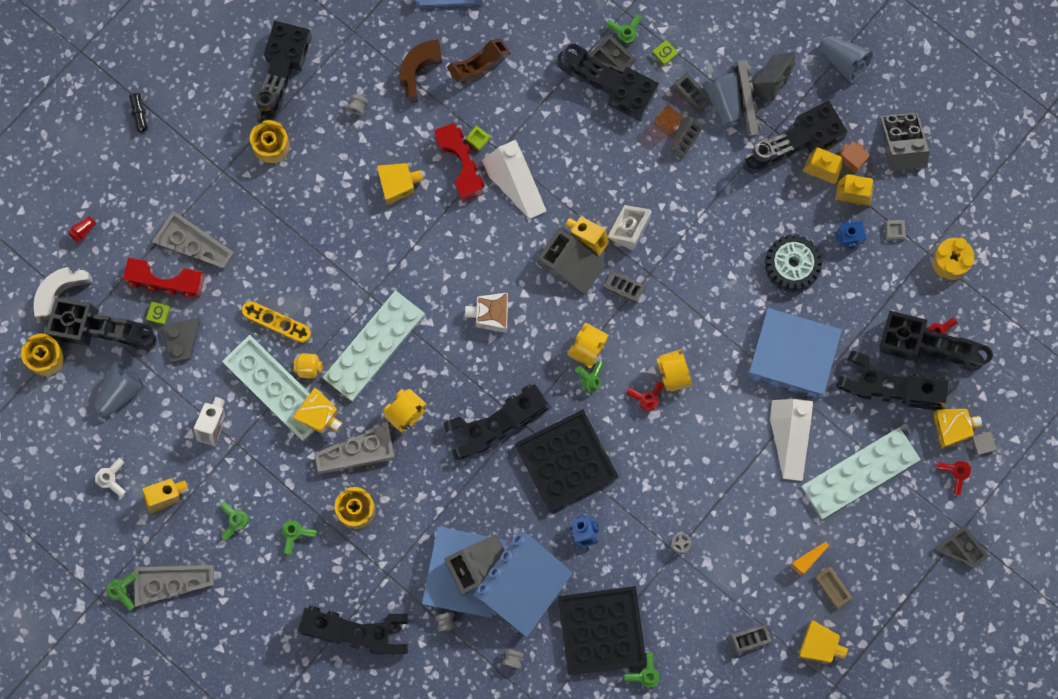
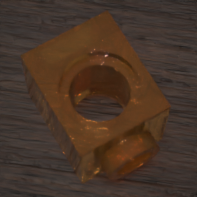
M668 104L656 116L654 125L669 136L680 125L682 115Z

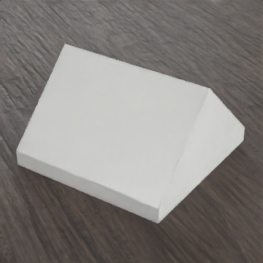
M624 205L608 238L633 251L651 218L652 211L650 209Z

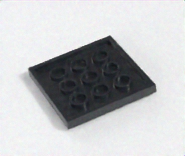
M584 409L514 443L549 513L619 478Z
M636 586L558 596L568 676L647 665Z

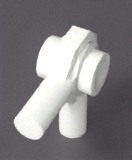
M118 458L110 468H101L95 475V483L101 488L110 487L121 497L126 491L115 482V473L124 464V461Z

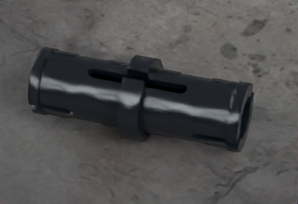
M141 94L129 95L132 107L131 115L135 120L136 131L145 132L148 130L145 116L146 109L143 108Z

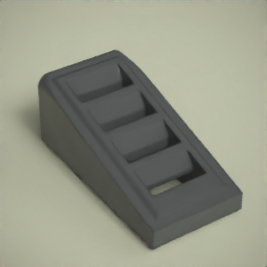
M687 72L671 86L697 112H700L710 102L705 91ZM686 82L687 85L682 88L680 85ZM691 87L692 90L687 93L686 90ZM697 92L698 95L692 99L691 96ZM702 97L704 100L697 104L696 101Z
M683 117L669 151L678 158L684 159L700 134L703 125L692 117Z
M613 270L603 286L605 289L637 305L646 289L645 285ZM614 277H616L618 280L616 281L613 287L611 286V283ZM623 281L624 284H623L622 288H621V289H617L618 286H619V284H620V282ZM629 284L631 287H630V289L628 290V292L626 293V292H624V290H625V288L627 287V285ZM634 288L638 289L634 296L631 295Z
M766 624L732 634L726 638L732 656L772 643ZM759 630L764 640L762 642L760 641L759 635L757 633V631ZM751 633L753 634L754 640L756 642L755 644L753 643L752 638L750 636ZM742 636H745L748 646L745 645Z

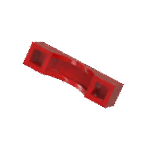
M454 122L434 130V137L441 153L455 155L463 165L461 174L455 179V187L461 201L465 202L483 195L485 185L482 177H478L475 172L478 171L475 161H471L469 158L471 152L468 144H464L461 139L464 137L461 128H457Z
M128 257L123 280L131 288L138 289L140 286L145 287L146 290L151 292L161 290L165 291L164 293L167 295L175 296L176 294H181L184 298L194 299V297L200 298L205 275L202 271L184 268L174 278L160 279L151 273L150 265L147 261Z

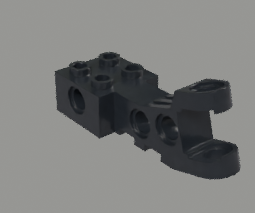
M274 20L264 51L265 60L267 63H270L264 83L256 94V105L259 109L257 121L259 124L266 121L261 118L263 114H270L272 117L268 120L276 121L292 70L302 71L312 40L310 29Z
M577 44L568 45L556 56L558 68L581 82L584 81L592 85L593 88L609 94V106L640 122L658 92V82L627 66L621 74L588 55L587 50ZM574 49L577 52V56L569 50ZM562 56L569 65H564L561 62Z
M828 100L797 116L794 121L795 128L769 140L765 138L757 142L752 153L748 154L743 160V168L748 173L753 174L777 164L779 161L794 155L802 149L808 148L810 153L816 148L824 150L843 140L848 131ZM749 159L755 160L757 167H752L749 164Z
M55 297L45 334L57 341L89 346L91 337L129 345L143 351L153 350L157 345L154 331L147 324L127 319L111 318L105 315L100 316L98 315L99 310L91 303Z
M889 311L879 346L880 353L918 362L919 354L922 353L958 364L960 368L973 372L988 364L993 358L992 350L984 344L961 337L948 336V334L929 331L927 329V319ZM982 350L987 354L986 360L978 351Z
M851 351L847 360L863 366L864 369L859 382L840 376L836 383L837 388L862 399L871 400V396L883 398L882 402H890V399L902 400V404L906 405L905 407L936 411L945 409L949 381L939 376H934L933 379L925 378V375L913 374L909 378L891 376L871 367L869 356L857 351ZM873 376L876 380L873 383H867L865 378ZM890 383L893 385V389L887 391L883 388V385ZM928 390V391H930L931 393H928V394H927V393H924L923 391Z
M535 384L525 386L521 389L522 393L518 396L512 395L507 398L503 408L488 418L467 423L463 418L457 417L444 422L443 425L446 433L463 427L469 444L452 450L454 460L464 459L486 451L490 448L489 443L495 439L501 441L506 437L504 433L510 429H521L551 409L552 406L540 388ZM530 401L529 407L523 409L524 403ZM498 422V430L492 432L490 430L491 423ZM475 428H479L481 432L477 438L472 437V431Z
M309 605L308 608L303 609L297 630L298 634L337 644L345 641L351 643V648L367 647L370 648V653L377 655L408 654V644H388V625L408 624V614H388L383 623L360 624L340 618V614L333 611H328L327 614L320 612L321 608ZM322 619L325 622V628H317L315 621ZM355 629H361L364 632L363 639H355L353 635ZM375 629L383 631L384 636L381 640L373 636Z

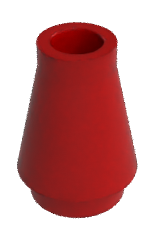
M88 216L71 226L68 234L77 243L84 241L96 225V222L92 217Z

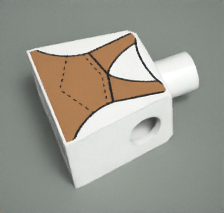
M508 293L477 297V306H465V317L476 318L478 328L507 333Z
M214 397L212 404H204L194 426L198 442L216 447L225 421L223 409L225 401L223 399Z

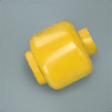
M301 353L298 358H295L294 373H297L298 377L315 379L319 372L322 373L323 362L319 360L318 355Z

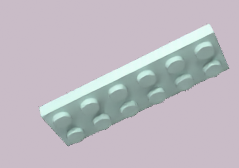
M395 290L322 378L353 402L422 320L425 313Z
M249 335L222 362L304 442L315 430L297 423L293 416L310 393Z
M899 427L802 485L801 488L821 520L921 459Z

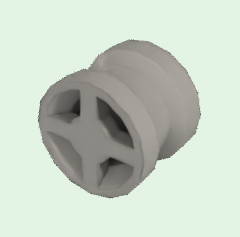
M351 94V102L347 104L346 109L353 114L363 116L365 112L364 107L369 102L368 99L358 94Z
M684 533L676 534L671 541V548L677 554H685L691 546L690 537Z
M454 612L435 616V620L439 625L437 628L438 632L457 629L453 621L455 617Z
M505 649L506 657L502 661V665L521 669L520 661L524 657V653Z

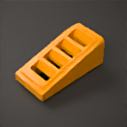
M827 542L822 543L795 560L790 567L800 576H803L829 547V544Z

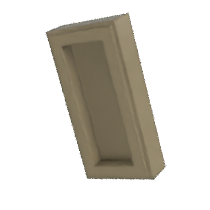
M831 566L813 577L836 610L853 599Z

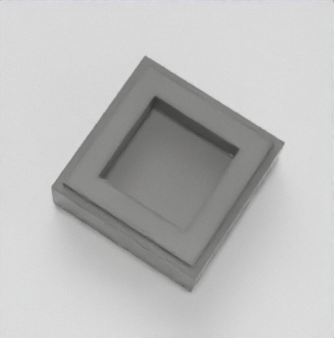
M905 220L885 221L886 240L906 239Z
M991 431L971 437L977 456L997 450Z

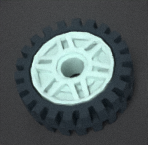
M797 234L780 237L779 240H776L771 245L765 258V272H767L768 279L770 278L773 285L776 284L777 288H782L786 292L788 290L800 292L805 288H809L817 280L822 268L821 252L818 251L817 245L814 246L812 240L808 241L807 237H799ZM795 260L798 263V266H791L789 264V261Z

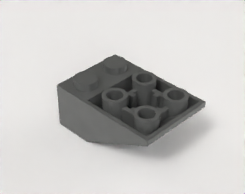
M796 53L773 55L752 83L754 93L767 102L772 97L776 99L783 83L786 85L792 76L791 73L796 64V61H794Z
M918 112L881 116L885 153L890 171L926 168L928 166L929 148Z
M558 228L538 257V265L584 295H586L606 265L584 245L560 228Z
M497 534L444 558V563L461 596L478 588L505 551Z

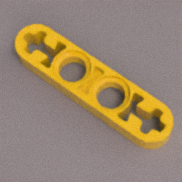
M252 301L246 302L242 307L243 315L252 322L299 343H306L311 339L309 327ZM253 306L254 310L260 313L259 319H257V314L251 313L248 315L247 308L251 309ZM272 314L273 321L271 323L263 322L264 315ZM289 322L291 325L290 329L282 331L280 329L281 323ZM296 325L297 331L302 332L303 330H305L307 336H302V338H300L298 333L293 332L294 326Z

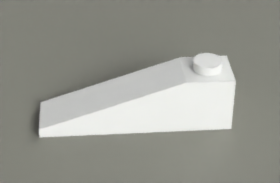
M516 140L498 147L482 160L489 178L501 188L502 192L514 202L529 220L547 212Z
M797 399L772 400L770 423L783 479L803 481L813 401Z

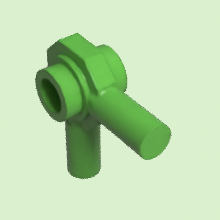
M636 14L629 25H623L622 27L611 20H608L606 26L617 32L619 41L624 44H631L637 37L636 27L642 20V16Z
M601 361L596 362L592 373H587L582 366H578L575 369L582 378V387L588 393L596 392L600 387L601 381L598 376L604 365Z
M223 502L220 508L230 516V526L221 538L228 541L236 530H243L247 526L249 515L243 510H234L226 502Z
M288 520L284 523L282 534L286 538L284 554H292L294 540L299 537L316 538L317 530L302 528L298 521Z
M132 572L123 580L114 579L106 587V593L110 598L120 600L129 611L135 605L126 595L127 586L138 578L137 575Z
M646 652L647 665H645V668L640 674L625 673V681L640 682L644 687H655L659 683V672L653 668V653Z

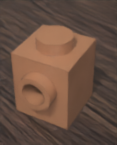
M854 141L850 145L845 144L839 151L842 163L855 174L870 157L864 146Z

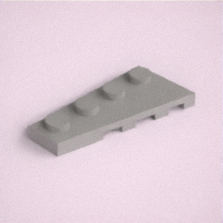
M740 60L732 66L733 71H737L739 75L740 89H742L740 93L741 105L746 107L743 115L748 137L759 134L760 122L755 117L757 105L752 100L751 95L754 93L752 82L749 83L748 78L750 67L749 64H746L745 60Z
M172 211L152 241L155 244L224 269L236 254L175 211Z
M388 421L382 423L377 428L365 431V433L357 437L353 436L348 441L333 445L316 453L315 459L318 474L394 460Z
M214 565L134 567V573L138 577L135 580V607L215 585Z

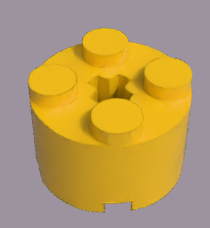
M266 120L256 125L250 133L251 147L259 160L266 163H279L288 154L290 141L286 130L280 123Z
M949 238L943 241L936 249L932 258L933 269L940 277L951 281L958 280L972 267L974 251L965 239Z
M585 323L567 355L591 369L609 335Z
M36 334L28 338V341L22 346L21 359L34 374L50 376L62 369L65 357L64 351L54 338L46 334Z
M682 349L660 355V358L656 359L661 374L665 373L662 379L666 391L674 392L693 386Z
M401 389L396 394V400L392 405L388 404L382 411L385 414L384 418L401 433L407 431L405 429L406 426L412 427L425 412L423 407H428V404L411 389L405 391Z
M347 488L335 500V513L340 522L348 528H364L374 518V501L370 494L362 488ZM357 504V506L360 509H357L356 512H353L350 508H353L354 505Z

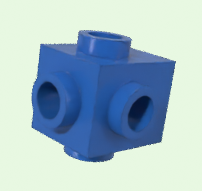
M844 221L835 232L836 240L840 242L841 248L853 249L860 244H864L866 240L863 221Z
M581 515L575 520H571L572 528H570V534L580 548L599 543L597 532L600 530L597 521H594L589 515Z

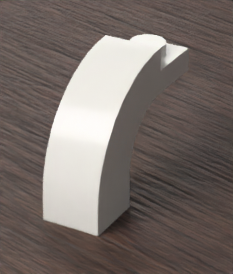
M66 267L47 276L35 294V318L38 321L49 320L55 297L59 298L64 290L74 286L93 284L92 276L89 272L78 270L72 274L69 267Z

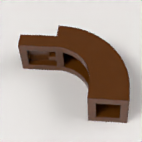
M439 39L426 41L415 46L402 61L399 74L400 85L405 87L406 97H410L411 103L418 102L415 80L419 71L428 65L442 63Z
M501 39L490 40L474 56L463 61L451 62L447 69L450 71L452 78L457 82L461 81L463 85L469 84L495 69L511 52Z

